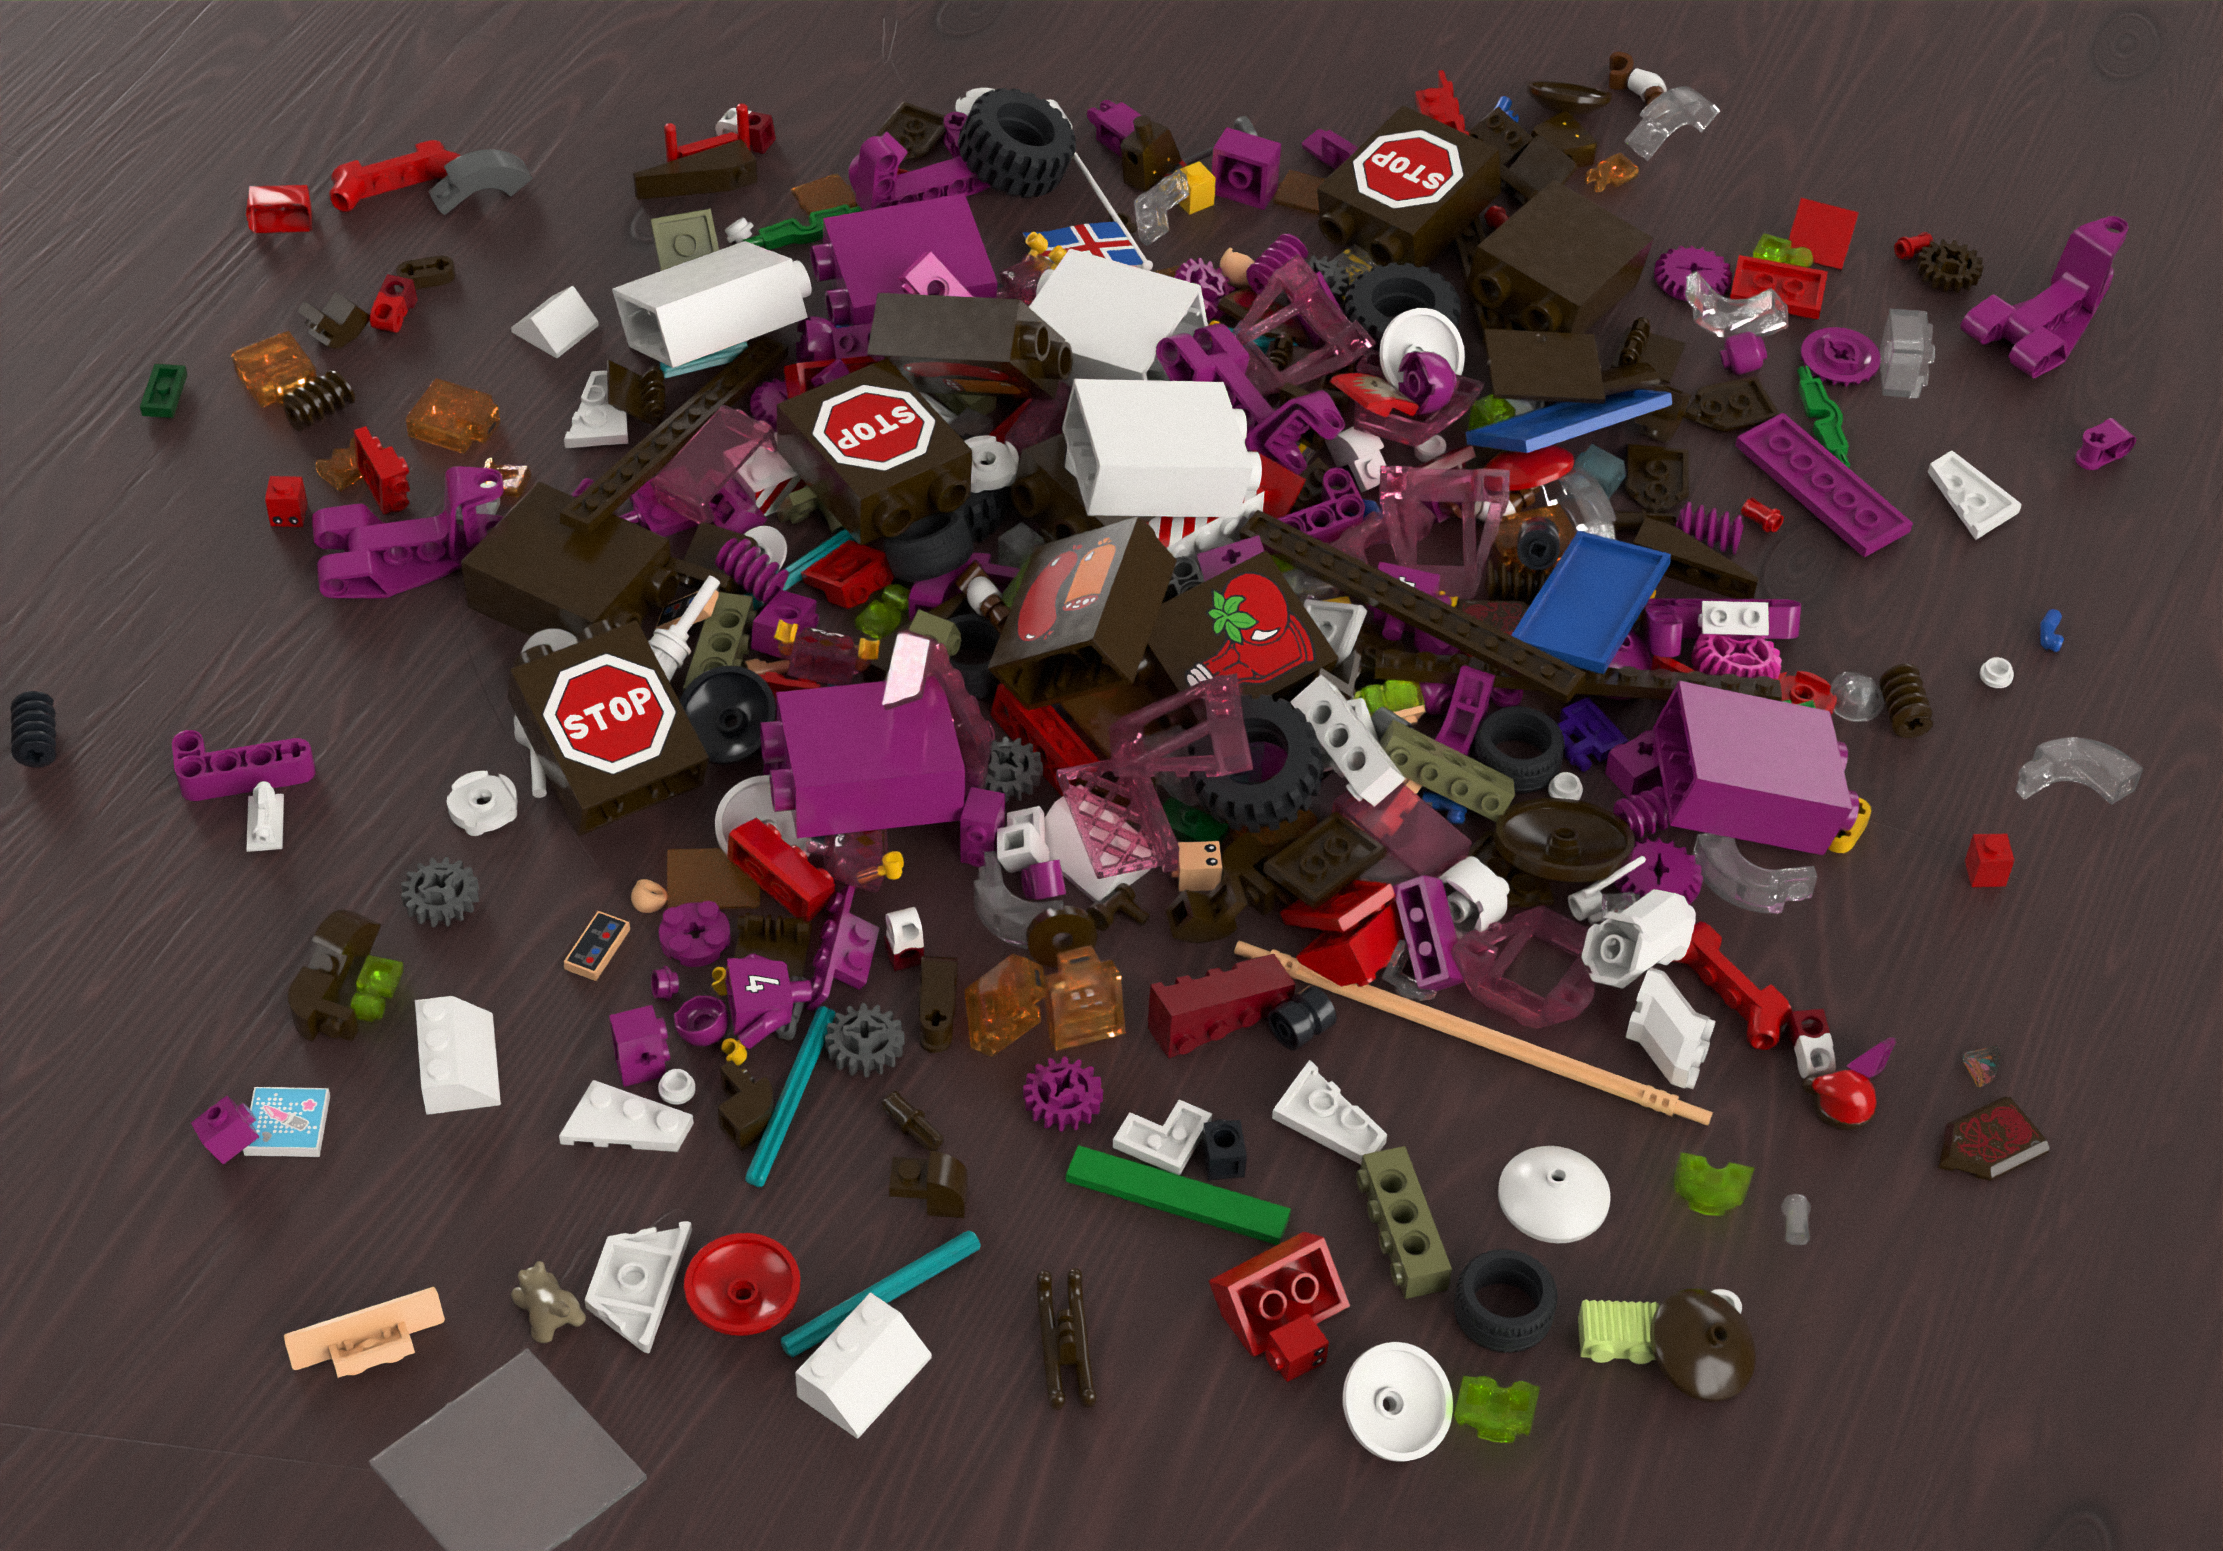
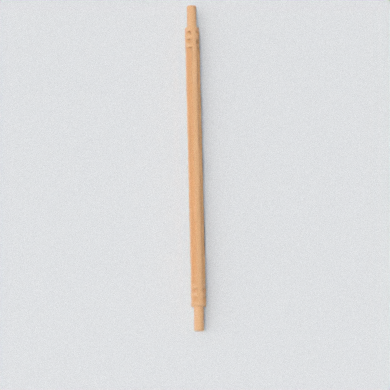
M1240 940L1236 944L1234 954L1248 959L1275 954L1292 979L1304 981L1639 1103L1646 1108L1650 1107L1654 1111L1666 1113L1668 1116L1672 1117L1673 1114L1706 1126L1710 1123L1713 1112L1680 1101L1679 1096L1675 1094L1671 1095L1664 1090H1658L1653 1086L1635 1082L1368 984L1358 987L1355 983L1341 987L1300 964L1297 958L1286 953H1280L1278 950L1272 949L1270 952Z

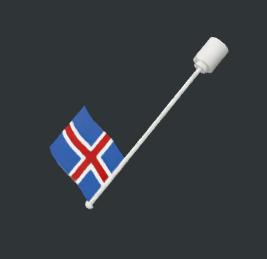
M1050 99L1047 100L1048 102H1050L1051 107L1058 108L1062 112V117L1064 119L1067 118V116L1065 115V113L1056 101ZM1075 151L1073 159L1115 222L1081 224L1051 231L1036 232L1037 234L1040 233L1048 242V248L1043 253L1037 255L1038 260L1046 268L1045 271L1050 269L1054 262L1048 255L1053 248L1060 245L1067 252L1069 249H1074L1150 271L1153 268L1152 261L1145 258ZM1023 232L1025 239L1031 232Z

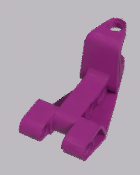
M2108 216L2078 227L2067 241L2051 278V286L2033 299L2012 306L1993 294L1965 315L1960 325L1961 331L1982 345L1993 340L2006 339L2015 345L2008 356L2010 363L2032 378H2036L2065 363L2110 288L2114 276V270L2111 265L2114 256L2125 241L2129 229L2128 223L2120 217ZM2107 229H2115L2120 233L2110 232Z
M1216 323L1198 328L1194 331L1193 337L1187 333L1161 339L1156 346L1157 358L1170 381L1224 382L1232 408L1243 409L1247 421L1245 446L1247 451L1256 450L1298 475L1307 468V463L1295 442L1301 438V434L1309 429V425L1320 436L1328 440H1333L1345 428L1344 420L1331 397L1322 390L1291 399L1274 411L1245 376L1250 358L1249 354L1224 324Z
M463 466L449 468L445 472L444 511L434 517L384 523L364 504L329 507L316 511L312 516L314 543L322 549H344L345 551L343 553L323 556L317 562L321 594L328 598H389L398 593L438 580L461 568V561L488 534L487 531L495 527L504 518L501 515L480 514L476 511V506L496 500L503 494L504 486L501 473L492 468ZM487 481H492L496 483L495 486L490 488H483L480 486L482 483ZM460 504L464 525L457 524L456 509Z

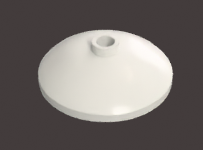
M1416 308L1399 314L1390 322L1380 344V363L1389 384L1399 390L1398 383L1404 382V372H1398L1401 360L1407 353L1417 351L1435 352L1443 356L1455 372L1456 384L1458 383L1464 368V345L1457 328L1445 315L1428 308Z
M769 775L751 777L738 783L726 793L718 806L715 817V833L718 844L726 856L728 854L729 833L734 828L756 817L764 824L768 822L775 826L782 835L781 839L790 846H798L807 857L816 846L815 842H811V837L797 839L791 810L773 811Z
M1540 1146L1525 1150L1509 1161L1500 1177L1498 1198L1507 1219L1522 1233L1544 1242L1569 1243L1591 1235L1601 1226L1609 1210L1610 1189L1602 1171L1586 1156L1564 1147Z
M1389 1342L1370 1348L1353 1363L1344 1383L1343 1408L1350 1430L1365 1449L1385 1460L1405 1462L1429 1454L1441 1443L1451 1423L1453 1398L1449 1381L1440 1365L1432 1356L1419 1347L1408 1343ZM1384 1398L1390 1403L1389 1411H1386L1383 1407Z

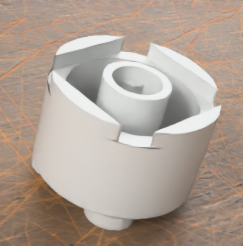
M1467 857L1438 877V879L1443 881L1457 940L1462 941L1465 938L1475 939L1505 915L1507 910L1506 895L1510 890L1509 885L1502 877H1497L1477 858Z

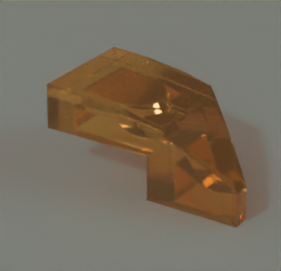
M492 458L484 461L485 465L483 468H492L501 473L504 486L502 495L521 497L532 476L528 466H496Z

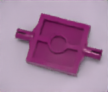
M686 467L647 481L628 498L633 505V511L618 516L631 523H639L645 529L663 537L712 520L692 495L699 485L693 481Z

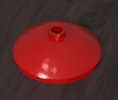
M1555 445L1529 453L1503 450L1486 464L1481 475L1486 489L1493 491H1517L1541 486L1557 480L1570 472L1575 462L1572 453Z
M755 1233L730 1234L708 1243L693 1257L684 1279L685 1298L693 1315L702 1324L714 1331L736 1336L761 1333L779 1324L794 1308L801 1287L798 1265L787 1248L772 1238ZM741 1296H748V1297H749V1298L746 1299V1300H739V1299H738V1298L741 1297Z

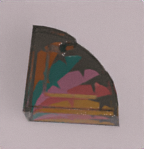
M1997 1045L1964 1053L1962 1061L1977 1088L1990 1083L1998 1071L2001 1055Z

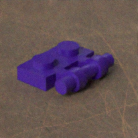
M1589 697L1561 709L1560 719L1562 722L1557 725L1564 736V757L1571 765H1577L1581 771L1588 770L1592 765L1587 755L1592 753L1601 762L1608 758L1609 751L1612 748L1629 741ZM1574 734L1580 742L1575 744L1568 736Z

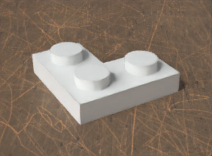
M1178 1100L1165 1124L1161 1126L1129 1112L1113 1139V1148L1170 1173L1180 1175L1202 1139L1203 1123L1212 1121V1113Z

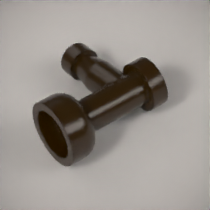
M1121 883L1115 889V894L1104 904L1097 902L1086 910L1093 918L1096 929L1100 931L1107 930L1113 924V914L1118 909L1136 919V922L1141 926L1150 918L1149 913L1145 910L1142 911L1133 902L1136 898L1135 892L1125 883Z

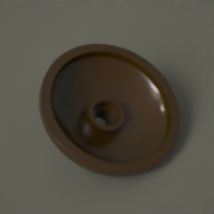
M1529 81L1526 83V91L1542 107L1557 112V114L1567 111L1572 117L1574 115L1589 114L1609 104L1612 98V94L1607 91L1579 84L1556 81Z
M1693 1288L1678 1291L1659 1305L1652 1319L1650 1340L1656 1362L1665 1377L1681 1392L1700 1401H1724L1741 1392L1753 1375L1756 1351L1751 1331L1737 1309L1727 1300L1713 1292Z

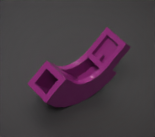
M972 553L965 564L947 574L928 580L915 581L909 596V621L914 620L918 609L928 612L961 593L962 591L956 585L955 580L975 559L979 561L990 579L999 585L997 589L1001 592L1002 598L1015 599L1020 587V569L991 564V554Z
M1465 665L1460 668L1451 704L1444 724L1435 739L1436 741L1471 758L1477 729L1486 717L1490 703L1488 701L1496 675Z

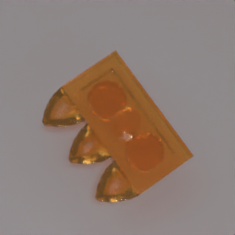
M354 437L350 439L349 448H334L333 458L329 460H316L317 473L338 491L344 490L362 478L356 467Z

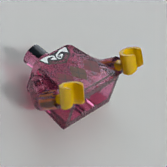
M1031 232L1026 238L1025 243L1031 250L1029 253L1024 254L1021 263L1000 271L1002 283L997 284V298L1020 299L1027 306L1031 305L1036 298L1037 285L1041 275L1047 269L1055 270L1067 253L1063 247L1057 245L1048 255L1052 261L1042 255L1037 256L1048 248V242L1040 233L1037 234L1036 232Z
M779 619L774 638L778 640L781 657L790 660L787 673L789 676L837 686L851 685L853 674L864 673L872 660H878L880 640L868 641L865 638H860L858 650L854 647L852 637L848 635L806 627L797 636L798 624H788Z
M887 829L808 837L806 841L805 851L824 856V869L833 879L848 885L850 884L854 888L859 887L878 893L885 875L889 879L895 880L902 874V867L904 865L902 854L898 851L888 853Z

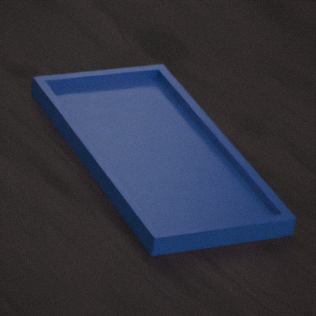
M1635 389L1605 396L1604 404L1557 402L1465 432L1467 445L1529 453L1671 406L1672 397L1670 392Z
M1578 531L1511 636L1574 667L1604 674L1668 569L1671 554Z

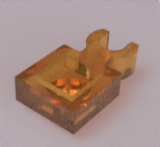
M1620 152L1598 162L1597 168L1588 170L1584 182L1587 184L1591 181H1596L1594 188L1596 192L1603 191L1609 183L1616 188L1637 178L1639 167Z

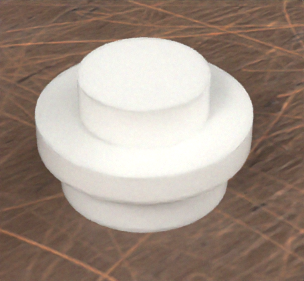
M742 217L725 229L728 235L726 239L729 243L734 240L737 244L741 243L743 239H747L752 235L750 229L754 225Z
M1999 657L1989 659L1982 665L1979 673L1981 680L1993 688L2009 686L2014 677L2011 664Z
M1562 772L1550 781L1548 792L1551 798L1580 800L1583 787L1576 775Z
M672 1069L666 1072L658 1085L659 1095L669 1104H683L689 1101L695 1094L694 1079L684 1070Z

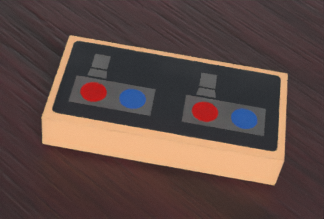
M715 590L693 624L711 617L719 596L717 590ZM698 591L663 607L655 629L668 630L671 625H676Z
M597 911L564 960V969L597 981L630 931L629 922Z

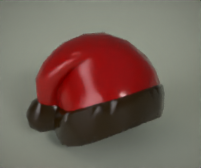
M1843 1070L1818 1077L1808 1076L1803 1080L1802 1088L1806 1093L1813 1095L1815 1113L1828 1126L1838 1130H1854L1865 1126L1875 1116L1877 1106L1875 1088L1870 1079L1854 1070Z

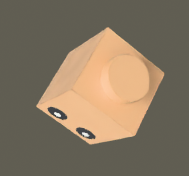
M1219 841L1177 843V857L1170 858L1171 878L1178 879L1179 892L1185 889L1190 891L1213 890L1221 882L1222 861Z

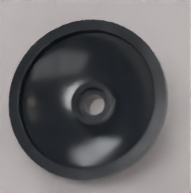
M721 666L702 673L687 686L679 700L709 756L708 762L712 764H734L750 758L761 750L760 723L777 721V704L768 684L755 672L739 666ZM731 719H737L735 726L728 727V722Z

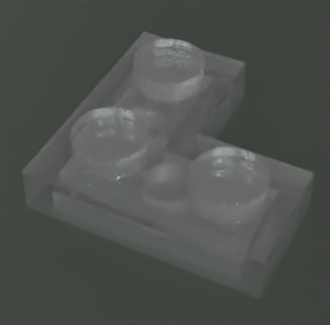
M1180 169L1170 176L1163 178L1160 183L1147 192H1143L1134 200L1138 236L1145 246H1148L1169 231L1167 210L1190 195L1187 175Z

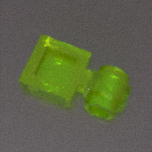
M1763 233L1753 251V258L1780 263L1785 262L1810 268L1813 263V255L1808 248L1799 247L1791 249L1792 241Z
M889 584L882 594V601L885 604L875 599L855 619V628L877 640H881L889 635L902 622L900 612L906 613L909 611L911 591L900 584Z
M1389 680L1383 684L1384 690H1381L1378 684L1362 688V695L1359 696V698L1365 700L1370 717L1377 709L1383 706H1388V709L1392 712L1424 705V708H1426L1420 684L1414 681Z
M368 955L356 981L357 991L362 993L354 994L350 1007L354 1009L357 1019L373 1022L374 1019L380 1020L383 1017L386 1000L380 998V996L393 997L404 972L403 962Z

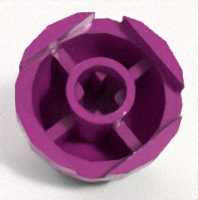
M808 316V318L798 321L796 332H802L800 342H796V363L836 359L832 329L837 327L831 321L817 316Z
M1429 351L1409 352L1402 358L1398 372H1404V382L1398 383L1399 391L1419 405L1416 415L1436 412L1450 401L1457 379L1455 372L1443 356Z

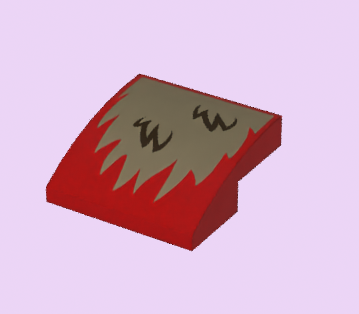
M1348 373L1333 376L1330 381L1364 408L1387 418L1392 408H1396L1411 416H1414L1419 408L1417 403L1391 384L1373 375Z

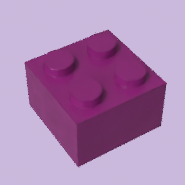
M1226 127L1213 147L1212 174L1216 177L1215 195L1265 210L1278 189L1281 143Z

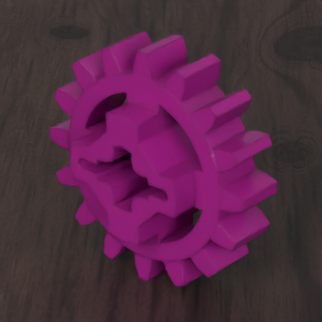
M1190 258L1178 268L1174 278L1200 285L1207 320L1210 321L1213 317L1219 320L1226 313L1217 308L1218 303L1224 296L1233 293L1235 288L1227 284L1230 279L1221 274V268L1215 270L1211 261L1205 265L1201 258H1198L1196 261Z
M1063 1056L1061 1063L1058 1064L1052 1058H1048L1047 1067L1036 1064L1035 1074L1028 1073L1026 1085L1023 1086L1025 1110L1032 1111V1120L1045 1119L1044 1128L1047 1129L1053 1123L1058 1124V1129L1061 1132L1064 1131L1065 1124H1070L1074 1130H1077L1080 1120L1087 1124L1091 1123V1115L1099 1114L1100 1103L1103 1102L1101 1078L1093 1077L1094 1068L1090 1066L1082 1069V1060L1080 1059L1076 1060L1074 1064H1068L1067 1056Z

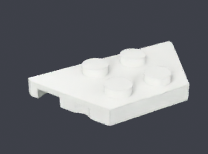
M679 1222V1228L657 1232L656 1227L640 1230L635 1234L623 1233L608 1236L585 1297L587 1310L645 1353H650L692 1233L691 1222Z

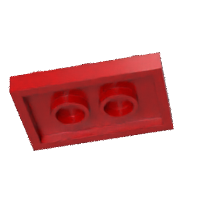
M1739 255L1729 303L1819 319L1828 271Z
M1354 880L1316 910L1299 899L1279 913L1285 925L1347 933L1357 928L1359 921L1367 915H1373L1382 911L1385 908V903L1396 895L1390 883Z

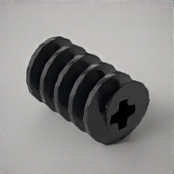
M23 692L15 697L10 707L12 756L18 763L33 768L50 765L57 756L55 750L56 712L53 707L54 700L43 692Z

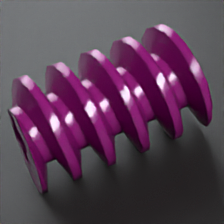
M1291 234L1278 236L1276 241L1246 271V278L1253 291L1262 298H1273L1275 293L1282 288L1283 284H1286L1290 277H1293L1297 270L1303 267V260L1308 256L1305 245Z
M1689 501L1681 509L1676 523L1677 528L1690 536L1695 535V539L1701 543L1707 538L1708 547L1713 549L1718 541L1720 542V551L1725 552L1732 545L1733 555L1737 553L1744 528L1742 516L1739 514L1733 522H1730L1728 511H1725L1719 519L1717 518L1716 508H1712L1708 515L1704 513V505H1700L1695 512H1692V504Z
M737 538L730 539L719 551L715 565L720 570H725V574L734 578L738 585L744 586L748 593H753V596L758 601L768 604L777 592L784 588L789 572L786 569L778 572L780 565L777 562L769 564L770 557L767 554L759 557L761 551L759 547L754 546L749 549L751 546L749 539H743L739 543Z
M1657 786L1651 791L1645 790L1639 795L1633 794L1627 799L1621 798L1615 802L1613 807L1614 814L1629 825L1635 838L1638 839L1644 836V830L1647 834L1651 835L1656 832V826L1659 830L1663 831L1668 828V822L1670 823L1664 788L1661 786Z

